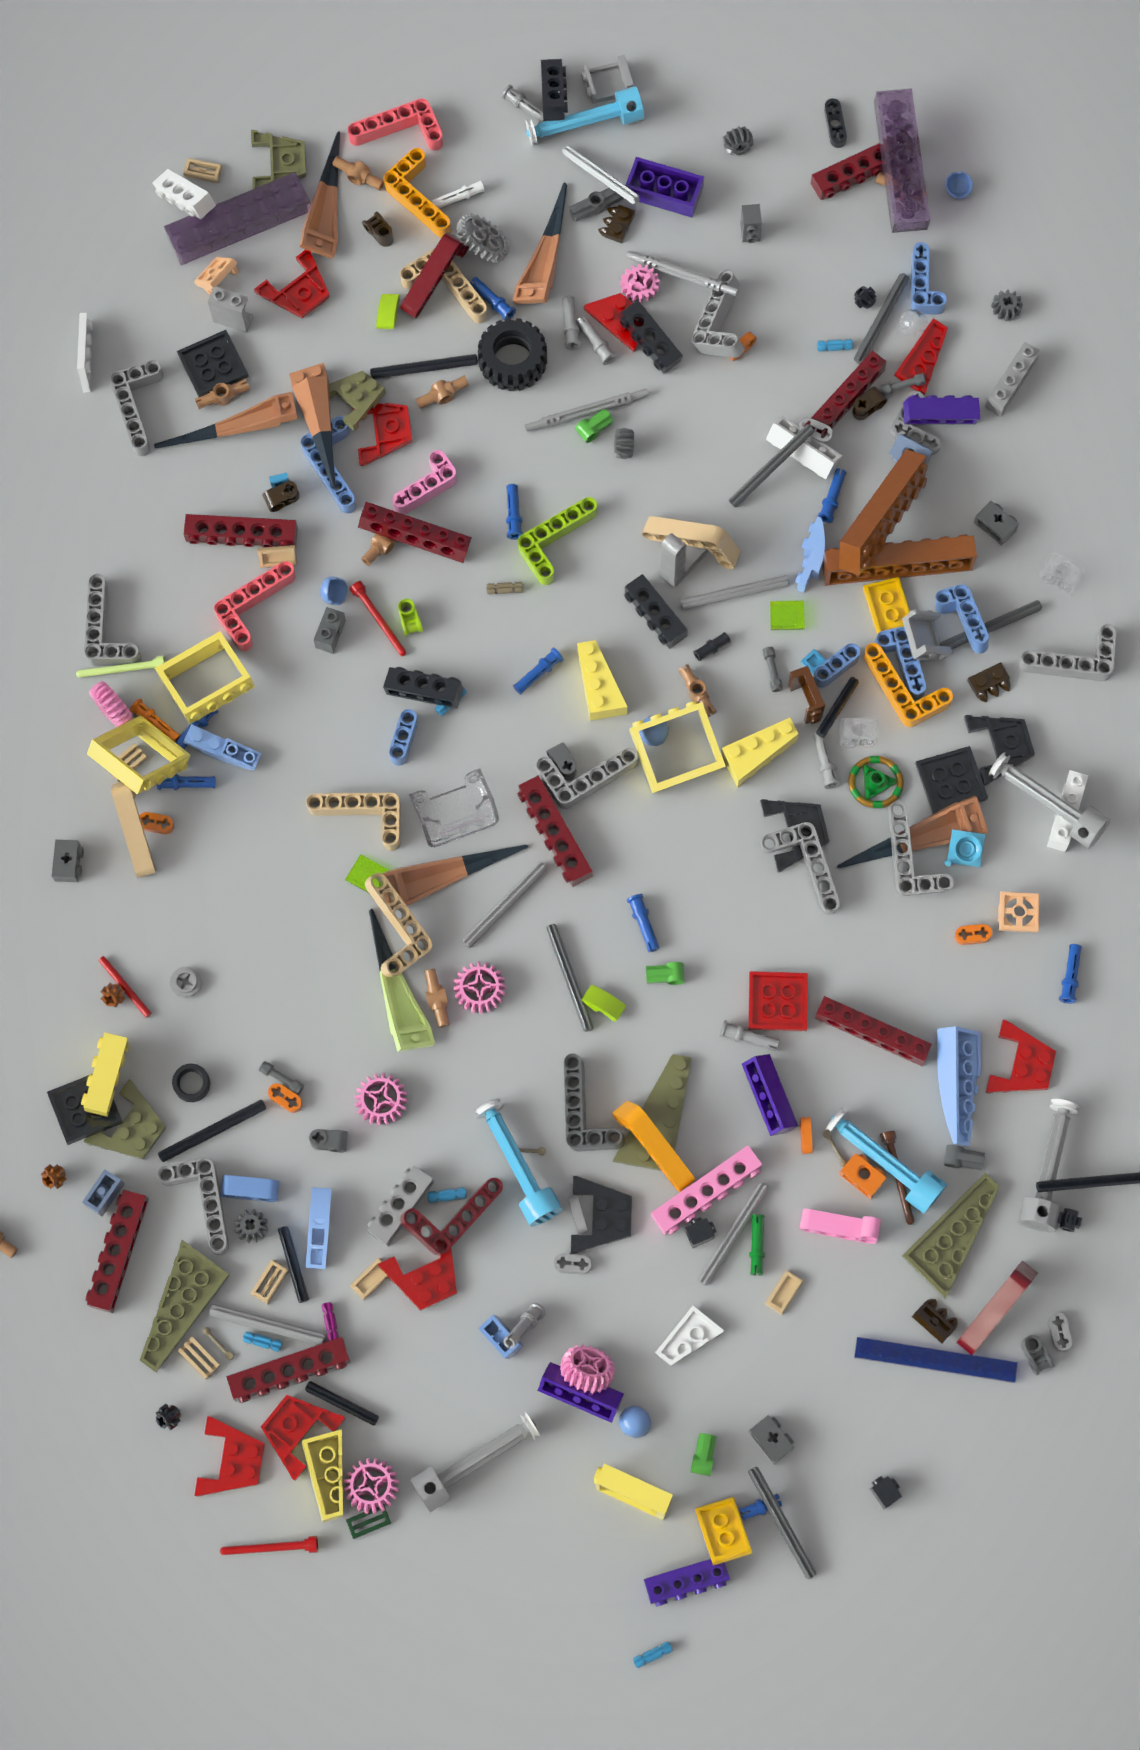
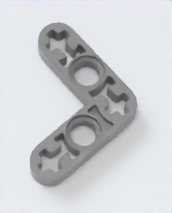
M913 391L908 395V397L919 395L921 398H924L923 394L919 391ZM902 406L892 424L891 435L897 439L899 434L906 435L909 430L908 437L910 438L913 434L920 435L921 440L917 442L923 444L924 438H926L925 446L929 447L932 442L935 443V446L931 448L934 450L932 455L937 454L941 447L940 439L912 424H904ZM899 427H902V431H900L899 433L896 432V430L899 429Z

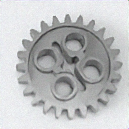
M467 213L457 223L456 229L458 230L457 234L461 236L460 240L465 241L464 245L469 246L470 251H475V255L479 254L481 259L485 257L488 262L491 260L493 263L496 261L499 263L509 253L508 249L510 247L507 245L509 242L504 240L506 236L501 235L502 231L497 230L496 225H491V221L487 222L485 217L481 219L478 214L475 216L473 213L470 215Z

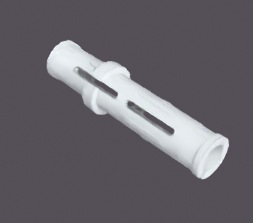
M480 180L469 186L464 185L461 189L432 199L431 202L440 209L465 198L468 200L470 196L485 190Z

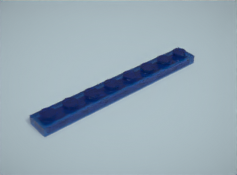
M861 1337L856 1339L854 1358L1009 1383H1015L1018 1363Z

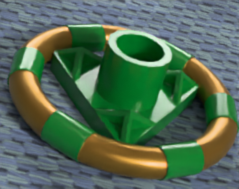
M868 756L853 766L849 773L848 785L855 800L866 807L874 809L884 808L894 803L903 791L904 780L901 770L892 760L882 756ZM882 763L891 769L896 779L866 764ZM862 767L864 771L865 798L860 794L855 785L856 776ZM897 783L894 792L888 799L870 801V799Z

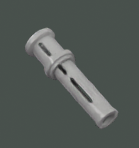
M511 84L504 89L501 98L509 100L513 103L514 107H520L540 122H544L543 110L526 99L524 93H519L513 89Z
M569 295V302L567 296L562 298L566 324L563 332L566 335L565 348L575 350L581 347V342L578 338L580 329L576 325L574 297Z
M586 315L582 316L583 320L579 317L576 322L594 346L593 350L602 359V364L608 365L612 363L617 355L610 350L608 342L602 340Z
M814 733L813 738L821 762L820 773L823 774L825 780L824 787L826 789L835 788L841 782L837 778V767L832 763L826 737L821 738Z
M724 1020L720 1037L726 1036L735 1039L736 1042L742 1040L774 1051L777 1050L780 1039L744 1029L743 1025L736 1026Z
M532 1303L528 1307V1311L520 1316V1322L503 1340L507 1348H514L526 1332L534 1328L538 1320L545 1316V1309L542 1305Z

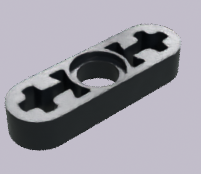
M831 98L825 102L824 107L831 145L835 148H841L846 144L847 134L841 104L837 99ZM830 106H833L835 108V114H832V108ZM833 120H838L840 122V125L833 126L830 122ZM836 132H839L841 141H838L836 138Z

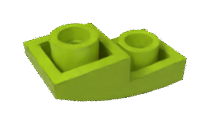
M399 294L381 295L377 313V329L395 328L398 318L397 309L400 302Z
M594 985L588 988L581 999L595 1012L601 1011L613 1022L619 1019L626 1007L616 997Z

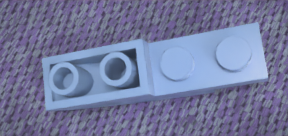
M817 517L816 521L811 523L808 531L811 534L809 538L804 539L802 545L804 549L803 556H806L802 567L805 568L803 573L799 572L796 583H798L797 590L805 592L810 577L818 579L821 571L825 549V533L821 517Z
M192 724L183 742L201 750L200 752L205 755L254 771L262 754L231 739L221 738Z
M312 1187L306 1268L326 1269L332 1188Z

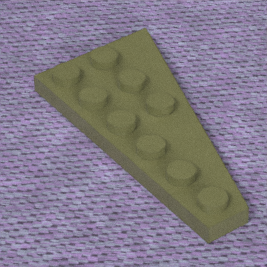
M672 1054L642 1109L675 1151L692 1057ZM630 1130L625 1138L624 1146L618 1150L613 1162L661 1171Z
M986 1172L902 1255L944 1299H946L1000 1187Z
M181 1240L180 1248L161 1297L156 1317H154L149 1337H147L140 1357V1361L156 1373L230 1276L226 1271L183 1240Z

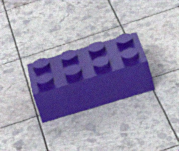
M636 157L625 186L639 195V202L693 218L704 187V176Z

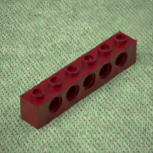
M904 131L812 174L811 185L820 200L829 199L836 193L846 191L857 183L861 184L872 176H878L879 172L882 173L887 169L895 168L904 161L912 160L915 156L916 146L908 133Z
M872 350L811 418L828 425L832 429L851 409L855 400L863 395L885 371L887 361ZM826 428L823 431L816 430V432L821 434V438L828 434Z
M365 502L358 524L360 529L464 563L472 539L470 536L369 502Z
M186 514L183 535L186 542L191 544H198L200 542L209 545H217L218 543L227 546L244 545L245 547L262 546L264 548L295 545L296 548L298 526L296 520ZM204 528L208 529V530H207L206 532H204V533H201V532H200V531H201L202 529H204ZM220 530H226L223 534L218 533ZM241 530L245 531V532H244L243 534H241V535H238V534H237L238 531H241ZM259 531L263 532L260 536L255 535ZM275 533H282L278 537L273 536Z
M539 775L518 785L519 792L517 795L521 803H526L528 807L526 811L530 819H535L537 823L535 827L539 835H544L546 848L554 853L553 860L555 864L563 869L562 876L566 883L570 882L572 887L593 877L592 869ZM539 797L541 800L538 803H533L531 799ZM548 813L550 816L547 819H542L540 815ZM557 829L559 832L556 835H551L549 831ZM560 845H566L568 849L565 851H560L558 847ZM569 861H575L577 865L575 867H569L567 866V863Z
M826 996L823 997L815 1019L920 1066H923L932 1046L931 1043Z
M123 1190L122 1194H119L117 1197L116 1206L118 1207L116 1213H113L110 1219L112 1226L110 1232H107L104 1238V1244L106 1245L104 1251H101L98 1257V1263L100 1264L98 1270H95L92 1276V1282L94 1283L92 1289H89L86 1294L85 1300L91 1308L109 1313L114 1311L149 1199L146 1195ZM126 1209H133L130 1217H124ZM122 1227H126V1234L124 1236H118V1230ZM116 1246H120V1253L118 1255H112V1249ZM113 1265L115 1267L114 1272L107 1275L105 1273L106 1268ZM107 1284L109 1287L108 1291L105 1294H100V1287Z
M340 1337L226 1377L233 1400L244 1403L251 1400V1396L258 1394L261 1397L269 1394L271 1389L278 1388V1390L289 1387V1383L308 1381L309 1376L316 1374V1377L327 1374V1370L346 1368L347 1363H350V1358L344 1339ZM326 1353L333 1355V1359L329 1363H324L322 1360ZM306 1360H313V1367L309 1370L304 1369V1362ZM288 1366L294 1367V1373L291 1376H285L284 1370ZM268 1373L275 1374V1379L271 1383L265 1381V1376ZM254 1379L256 1381L255 1387L250 1390L247 1389V1381Z

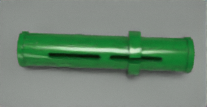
M756 1214L752 1215V1244L749 1257L751 1258L750 1275L756 1276V1272L758 1276L763 1275V1258H765V1253L763 1252L765 1216L760 1214L758 1216Z

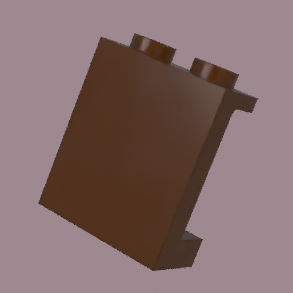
M808 665L791 671L788 683L790 691L802 688L809 704V708L805 712L804 722L805 724H816L823 718L825 704Z

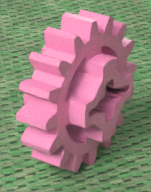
M638 264V268L631 265V270L625 269V274L621 276L620 286L622 287V293H626L627 299L632 297V302L639 299V302L642 303L644 298L648 302L649 296L654 298L655 292L659 291L660 280H658V273L654 274V268L648 270V265H645L644 268L641 267V264Z

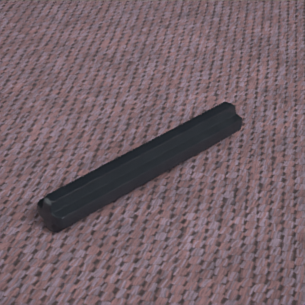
M850 677L816 731V734L821 738L827 735L859 684V680L855 677Z
M287 1226L280 1227L278 1233L298 1302H307L309 1297L289 1228Z
M312 1381L307 1383L305 1387L306 1392L373 1426L378 1422V1415Z

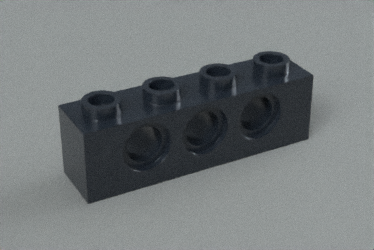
M562 59L541 60L543 121L565 120L564 113H568V102H564L567 101V90H563L567 89L566 78H563L566 77V66H562Z
M636 300L621 311L619 316L620 324L623 328H627L631 333L632 339L641 345L643 353L647 357L650 356L657 370H661L665 374L681 362L683 357L681 352L639 300ZM639 321L642 326L638 327L634 322ZM650 335L654 340L649 341L645 336ZM661 349L665 354L660 355L656 350Z
M643 574L625 586L624 596L626 600L635 605L638 615L647 620V626L651 631L655 630L662 645L666 644L670 649L687 637L688 629ZM646 596L648 599L642 601L639 597ZM657 610L659 613L653 615L650 611ZM663 624L670 625V628L664 629L661 626Z
M389 667L383 685L386 694L390 696L458 709L464 690L461 681L457 678H444L438 674L428 675L419 670L408 671L402 667ZM405 681H410L408 684L403 685ZM428 684L425 688H420L422 685ZM445 688L444 691L438 692L439 689Z

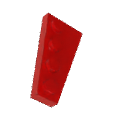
M934 318L894 374L896 378L903 381L913 378L916 374L924 373L926 384L909 386L915 391L921 392L923 396L926 394L934 366L948 327Z

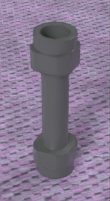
M924 373L916 374L913 378L893 384H890V382L881 385L883 395H888L898 389L926 384Z
M766 647L763 649L764 660H767L771 677L770 687L772 692H780L783 690L781 679L778 678L775 665L774 647Z
M264 1061L261 1064L259 1071L264 1075L274 1077L290 1087V1090L297 1095L302 1092L304 1084L298 1080L293 1081L280 1073L269 1062Z

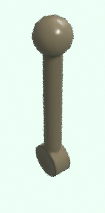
M825 1130L823 1137L828 1139L840 1159V1165L844 1167L847 1164V1160L843 1159L833 1142L830 1131Z
M543 1147L539 1149L519 1148L520 1152L538 1153L541 1156L546 1152Z
M205 1327L203 1334L208 1335L225 1353L226 1359L232 1360L234 1358L233 1353L228 1352L213 1336L210 1328Z

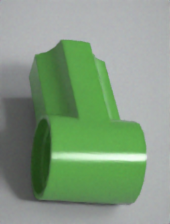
M603 409L589 420L583 419L576 425L575 430L586 443H590L596 439L599 432L613 423L611 414Z
M670 962L666 965L646 966L647 984L667 983L669 985H680L685 983L684 964L682 962Z
M705 1433L699 1434L691 1473L711 1476L716 1436Z

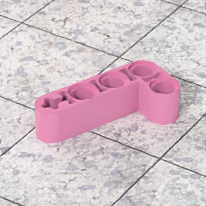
M436 450L430 454V466L433 472L393 496L394 511L407 514L456 483V470L443 451ZM436 460H442L441 463H434ZM446 474H451V475H452V476L449 477V478L444 477V475H446ZM431 483L437 484L434 487L428 486ZM416 492L421 493L419 496H413Z
M803 1209L799 1229L810 1233L876 1244L881 1220L875 1217L865 1216L863 1219L812 1209Z

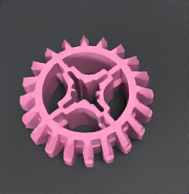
M101 681L95 684L89 691L93 701L116 727L133 719L132 713L107 683Z
M479 961L477 962V967H474L472 963L469 964V970L463 967L464 974L458 972L457 975L460 979L454 980L457 986L453 987L454 991L458 992L455 994V998L460 999L459 1004H465V1010H468L471 1006L472 1013H475L476 1008L479 1009L480 1014L483 1013V1008L490 1012L489 1006L496 1009L495 1001L498 1003L502 1002L499 996H505L503 989H506V984L502 983L505 981L504 977H499L501 971H495L494 965L488 969L487 962L481 967ZM482 974L491 977L495 983L491 984V982L484 981ZM476 975L475 981L465 985L470 977ZM479 980L482 985L481 995H479V991L477 990ZM495 990L490 998L484 1000V995L486 993ZM465 992L475 994L477 1001L470 999Z
M375 1073V1079L373 1080L369 1076L366 1077L368 1083L366 1084L364 1081H361L363 1089H356L361 1094L355 1095V1100L359 1101L355 1103V1106L360 1108L358 1110L359 1115L364 1114V1120L370 1117V1124L377 1120L378 1126L381 1125V1120H384L385 1125H389L388 1119L390 1118L392 1122H396L394 1116L401 1117L402 1114L399 1110L405 1111L406 1107L402 1104L408 1103L406 1098H402L407 1096V1091H402L405 1088L404 1085H398L400 1082L398 1078L392 1082L393 1075L391 1074L387 1079L385 1073L381 1074V1078H378L377 1073ZM384 1085L379 1091L371 1090L375 1086ZM390 1087L397 1093L396 1102L388 1097ZM384 1095L385 1101L379 1103L377 1098H381ZM366 1097L374 1101L373 1112L365 1104ZM384 1107L392 1108L386 1113L379 1114Z
M584 1344L580 1347L575 1345L574 1348H569L565 1355H563L560 1364L561 1375L565 1378V1382H570V1387L575 1386L577 1390L582 1389L584 1393L586 1391H590L592 1394L595 1391L600 1393L601 1390H606L610 1383H612L615 1373L614 1362L610 1360L611 1356H605V1351L600 1352L598 1348L594 1349L591 1345L589 1347H586Z
M367 1458V1464L365 1465L360 1460L358 1462L359 1468L355 1465L352 1466L354 1473L347 1472V1476L351 1479L344 1480V1483L348 1485L344 1488V1491L349 1493L346 1498L347 1500H352L350 1503L352 1507L357 1505L359 1512L363 1507H365V1514L369 1513L370 1508H372L374 1514L377 1513V1507L384 1511L383 1504L390 1507L391 1502L389 1499L396 1500V1496L393 1493L399 1492V1489L395 1487V1485L399 1484V1480L394 1479L397 1474L396 1472H391L393 1469L391 1465L385 1467L386 1462L384 1460L379 1464L378 1458H375L373 1463ZM369 1471H377L384 1476L372 1477ZM363 1475V1484L359 1486V1489L355 1490L357 1480ZM368 1478H369L370 1482H372L373 1485L375 1486V1488H374V1490H375V1492H376L375 1494H374L373 1490L368 1486V1484H369V1482H368V1480H367ZM388 1482L386 1492L380 1497V1488L384 1486V1483ZM371 1495L374 1501H366L358 1496Z

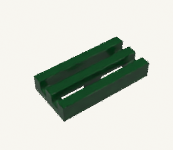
M384 1504L385 1510L382 1511L383 1514L354 1526L351 1522L373 1514L372 1509H370L368 1514L363 1512L346 1519L353 1539L392 1524ZM385 1518L386 1520L382 1523L362 1530L358 1533H355L354 1531L358 1528L371 1524L380 1519Z

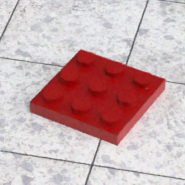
M749 971L748 1030L807 1032L808 973Z

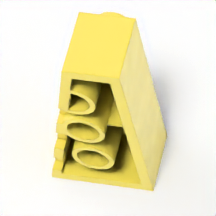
M596 640L577 643L590 721L627 715V705Z
M791 718L722 748V758L737 788L745 780L755 775L763 766L769 764L777 755L779 756L797 742L799 733Z
M105 1032L104 1036L100 1037L97 1048L100 1049L99 1054L94 1056L92 1062L94 1072L93 1075L89 1074L87 1086H89L88 1093H84L81 1105H84L83 1108L86 1112L108 1117L115 1095L114 1086L117 1087L120 1078L119 1069L124 1066L126 1054L124 1051L128 1052L129 1042L126 1037Z
M341 1429L302 1440L322 1523L339 1519L343 1516Z

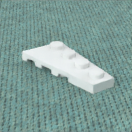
M80 313L77 370L83 393L91 392L90 345H92V336L90 331L93 330L92 320L88 319L87 313Z

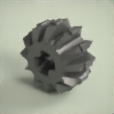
M746 126L732 128L731 131H727L726 135L723 136L724 148L731 155L744 153L754 145L753 135Z
M1008 289L1006 293L1000 291L998 295L994 296L991 307L993 308V315L998 314V319L1004 317L1005 321H1007L1008 318L1014 320L1016 316L1020 315L1023 304L1021 296H1016V291L1011 294Z
M628 428L617 429L615 431L614 443L615 457L621 459L632 458L634 453V431Z
M253 1209L250 1215L248 1210H244L246 1216L243 1217L239 1214L238 1218L241 1221L234 1222L238 1226L235 1229V1233H241L239 1235L240 1240L246 1237V1242L250 1243L251 1238H253L256 1243L258 1242V1235L261 1238L265 1237L261 1231H268V1227L263 1226L268 1221L267 1219H262V1212L257 1214L256 1210ZM250 1222L251 1224L254 1222L255 1228L253 1230L251 1228L248 1230L249 1227L247 1225Z

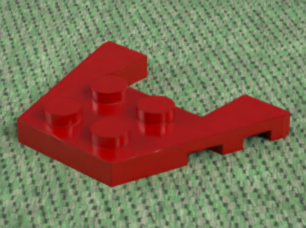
M306 249L296 256V261L306 271L279 292L267 279L254 288L257 295L300 318H304L330 298L312 253Z
M377 403L374 408L367 412V415L373 414L376 446L358 449L361 467L413 442L407 405Z
M1003 1019L998 1038L1018 1042L1010 1079L990 1075L985 1093L1047 1090L1056 1051Z
M438 1240L435 1246L439 1251H443L444 1244ZM451 1248L446 1253L439 1255V1259L403 1275L395 1256L378 1264V1267L420 1311L457 1294Z
M286 1395L261 1425V1428L291 1478L296 1481L307 1466L292 1455L291 1452L317 1420L334 1432L346 1418Z
M207 1416L205 1435L224 1437V1449L219 1479L197 1477L194 1496L200 1497L259 1485L265 1444L211 1416Z

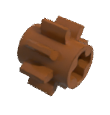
M110 982L107 987L104 986L101 990L103 996L100 999L103 1000L106 1006H114L116 1008L119 1003L122 1004L125 1000V997L122 996L125 990L119 984H112Z
M49 1164L44 1168L45 1171L41 1173L43 1184L50 1189L54 1186L56 1189L60 1188L63 1182L67 1180L65 1170L58 1166V1164L54 1167Z

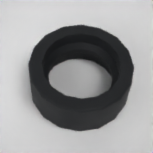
M189 1063L182 1065L173 1075V1090L185 1102L200 1101L210 1090L211 1082L209 1075L203 1067L197 1064ZM188 1072H196L202 1077L203 1084L197 1093L187 1094L180 1087L182 1076Z

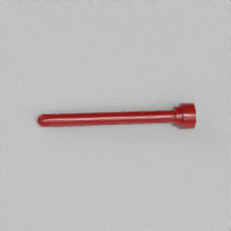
M362 581L355 582L349 588L353 596L362 600L399 655L405 656L406 650L366 595L365 585Z
M308 1536V1539H304V1541L222 1547L220 1554L234 1555L305 1549L309 1553H317L318 1538L317 1536Z

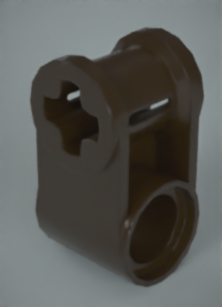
M376 211L374 216L367 221H362L365 230L381 246L388 247L393 243L392 228L379 212Z
M873 386L855 400L852 414L854 418L864 420L875 411L881 409L888 400L876 386Z
M287 481L266 490L262 496L269 511L276 512L298 501L300 494L297 485L292 481Z

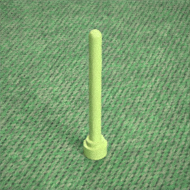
M162 655L156 656L153 661L78 670L76 675L81 678L150 668L156 670L155 668L165 663L166 660L165 656Z

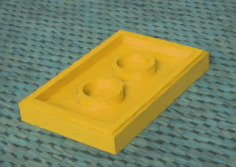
M895 577L863 585L876 633L904 627L902 618L907 616L910 610L900 578Z
M734 1496L695 1508V1513L713 1565L752 1554Z

